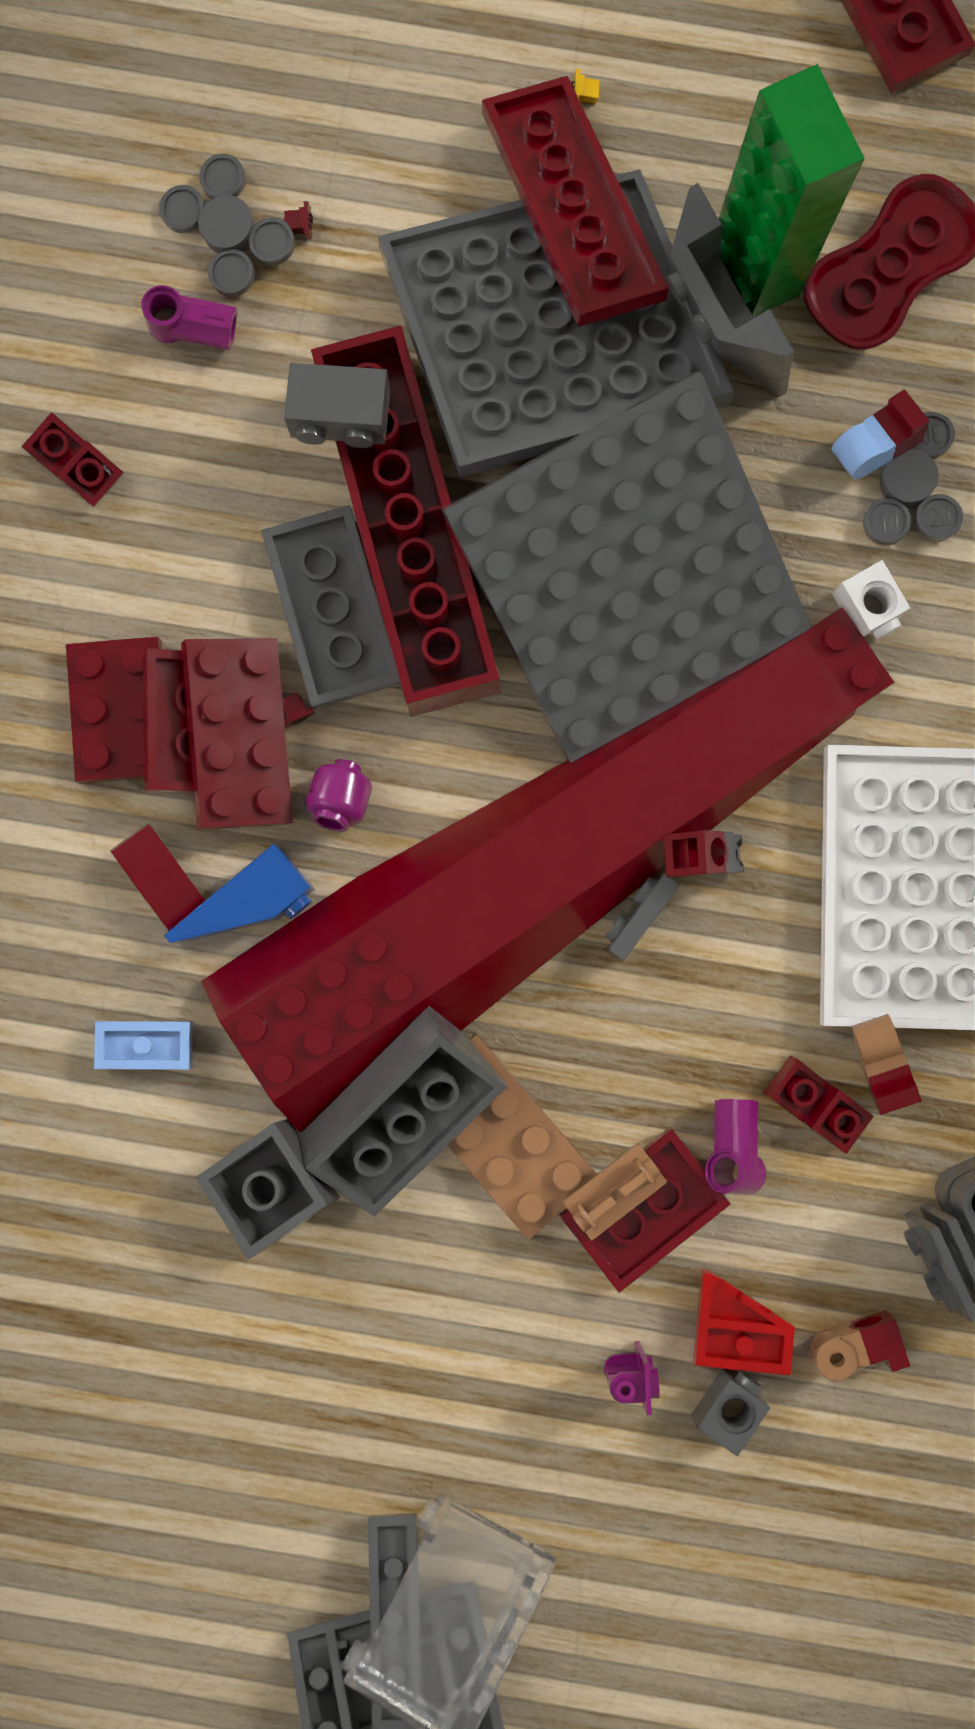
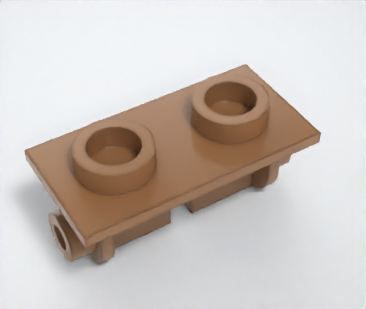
M638 1143L562 1202L573 1215V1219L581 1230L592 1241L665 1185L667 1180Z

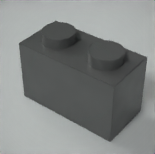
M290 363L284 420L291 438H296L300 442L311 445L322 444L325 440L344 441L347 445L356 448H368L373 444H385L391 391L387 370Z

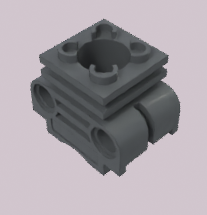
M975 1156L946 1169L939 1175L934 1191L941 1210L926 1204L920 1207L924 1218L912 1211L903 1215L909 1228L904 1231V1237L914 1256L921 1254L929 1271L928 1274L924 1275V1280L936 1302L942 1300L950 1312L956 1311L971 1323L975 1321Z

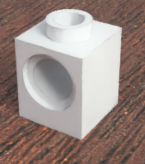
M883 560L845 580L832 593L839 607H843L864 638L873 633L878 640L902 626L898 618L910 609L909 604ZM864 596L876 597L882 605V613L873 614L869 612L864 605Z

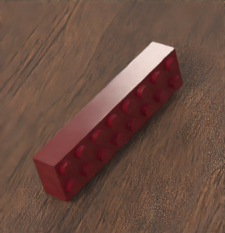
M402 326L310 349L314 364L387 370L391 391L385 444H373L368 448H356L347 445L344 441L335 442L410 717L501 693L498 669L468 562L441 510L450 505L451 501Z

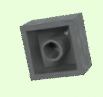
M288 1119L274 1122L196 1177L247 1259L263 1252L340 1198L335 1189L304 1168L298 1138L299 1133Z

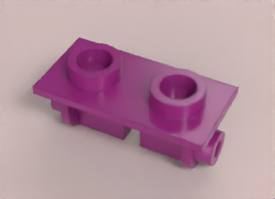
M635 1341V1353L613 1354L609 1356L604 1363V1373L610 1393L617 1402L642 1403L648 1416L652 1415L651 1399H656L660 1396L658 1369L653 1367L652 1355L646 1356L640 1341Z

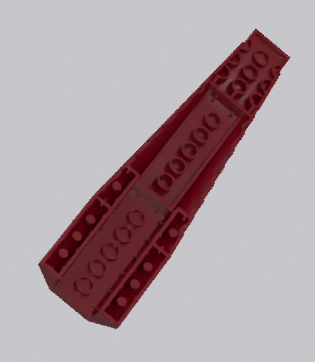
M841 607L792 640L699 691L674 707L572 763L569 760L561 763L356 877L203 979L201 982L216 1016L270 1100L294 1127L302 1133L428 1006L462 1031L640 888L648 877L652 878L665 867V834L712 830L854 716L859 706L895 682L846 611Z

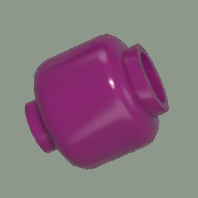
M337 759L334 764H324L316 769L305 800V806L308 812L313 815V822L318 826L331 831L345 832L349 827L360 824L364 818L372 792V784L369 778L361 773V767L357 763L346 759Z

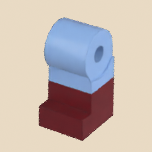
M904 389L888 400L887 406L866 418L863 423L857 424L844 432L834 442L831 451L852 479L857 480L922 443L929 419Z

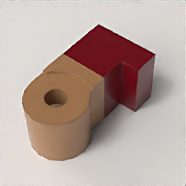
M889 1014L851 1026L867 1085L880 1115L922 1102L906 1055L902 1050Z
M886 1310L825 1329L815 1335L809 1348L810 1357L818 1370L827 1379L833 1381L846 1380L853 1375L857 1368L881 1361L892 1372L910 1367L896 1320Z

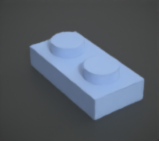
M95 1021L94 1069H192L193 1021Z

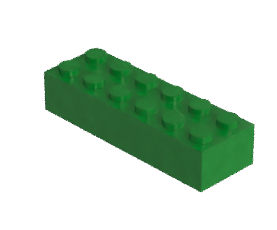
M818 64L759 90L718 218L722 224L721 261L753 317L800 296L865 159Z

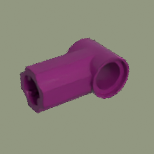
M167 285L154 286L144 294L141 301V309L149 331L156 340L163 343H174L183 340L225 350L231 349L236 333L238 315L236 307L181 296L174 288ZM172 309L176 311L175 315L166 321L155 319V315L160 310Z
M741 1099L715 1100L714 1153L710 1155L706 1162L705 1177L709 1186L716 1192L748 1196L761 1190L765 1183V1165L761 1158L758 1157V1101ZM735 1165H737L738 1167V1176L736 1180H734L733 1177Z

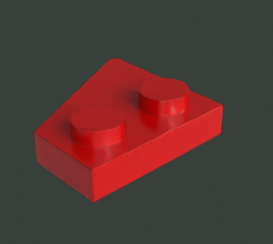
M701 1269L693 1353L694 1364L696 1366L791 1376L795 1332L793 1324L712 1271Z

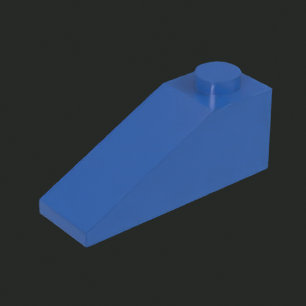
M273 844L172 928L164 937L170 943L180 944L278 920L285 914L289 919H292L312 902L308 895L315 888L283 850Z

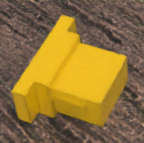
M576 68L571 84L580 103L596 104L599 97L600 80L585 78V75H580L581 69Z

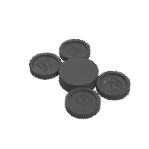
M216 154L204 162L199 175L200 184L211 200L205 204L196 189L187 185H178L170 188L163 195L159 211L166 226L174 232L188 233L199 227V231L210 249L218 253L211 260L208 269L211 284L220 294L227 297H236L247 292L255 278L254 266L249 257L242 251L249 246L254 257L259 262L270 266L279 265L288 260L295 248V237L290 226L279 218L269 217L255 224L249 207L243 200L237 197L243 191L246 183V175L241 163L232 155Z
M937 412L924 413L929 419V424L923 442L888 462L882 469L880 488L885 498L872 503L863 518L864 531L873 542L880 545H892L901 541L911 525V516L907 508L916 506L919 507L915 513V525L919 533L925 538L932 541H945L953 537L960 529L963 522V511L959 503L948 495H931L937 486L939 477L938 469L933 459L944 455L950 449L955 438L954 426L943 414Z

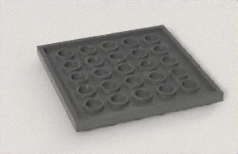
M640 169L615 175L669 287L666 277L671 275L670 253L672 244ZM521 200L378 236L379 250L460 477L542 455L694 372L701 371L716 407L732 403L734 390L720 357L716 354L710 341L704 345L700 342L690 322V318L695 316L686 300L679 303L670 287L667 301L578 327Z
M701 371L684 377L441 509L567 760L571 763L674 707L811 628V624Z

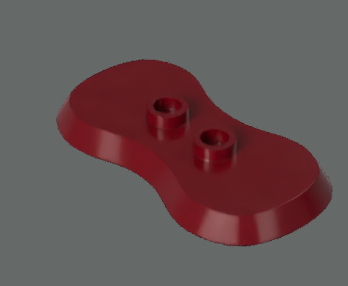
M935 174L911 176L897 184L885 199L874 224L862 237L845 247L828 253L815 263L803 287V300L812 319L833 340L851 349L867 350L890 340L902 326L914 299L927 285L961 269L975 257V204L954 183Z

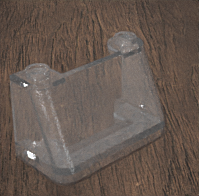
M440 1495L437 1502L433 1499L428 1501L417 1521L416 1526L423 1529L420 1535L422 1543L374 1635H370L364 1643L356 1640L349 1650L342 1665V1670L347 1672L342 1683L416 1729H478L547 1585L556 1557L531 1541L446 1495Z

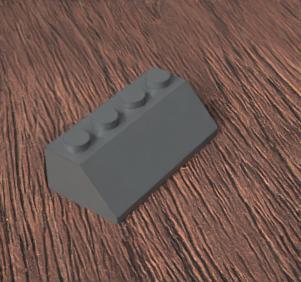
M428 1006L298 1136L304 1168L375 1217L507 1088V1085L463 1032Z

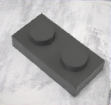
M666 874L659 876L656 881L648 877L633 897V900L639 905L628 919L621 914L606 933L605 937L611 942L605 951L617 960L624 961L680 884L672 878L666 877Z

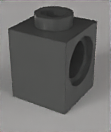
M722 1368L691 1416L700 1431L738 1457L770 1407L760 1394L764 1388L756 1380L743 1371H739L734 1376ZM732 1398L744 1400L743 1409L739 1414L732 1417L721 1414L722 1407L726 1401Z

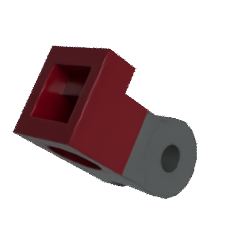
M710 830L665 834L666 877L743 873L744 865L740 859L742 834Z

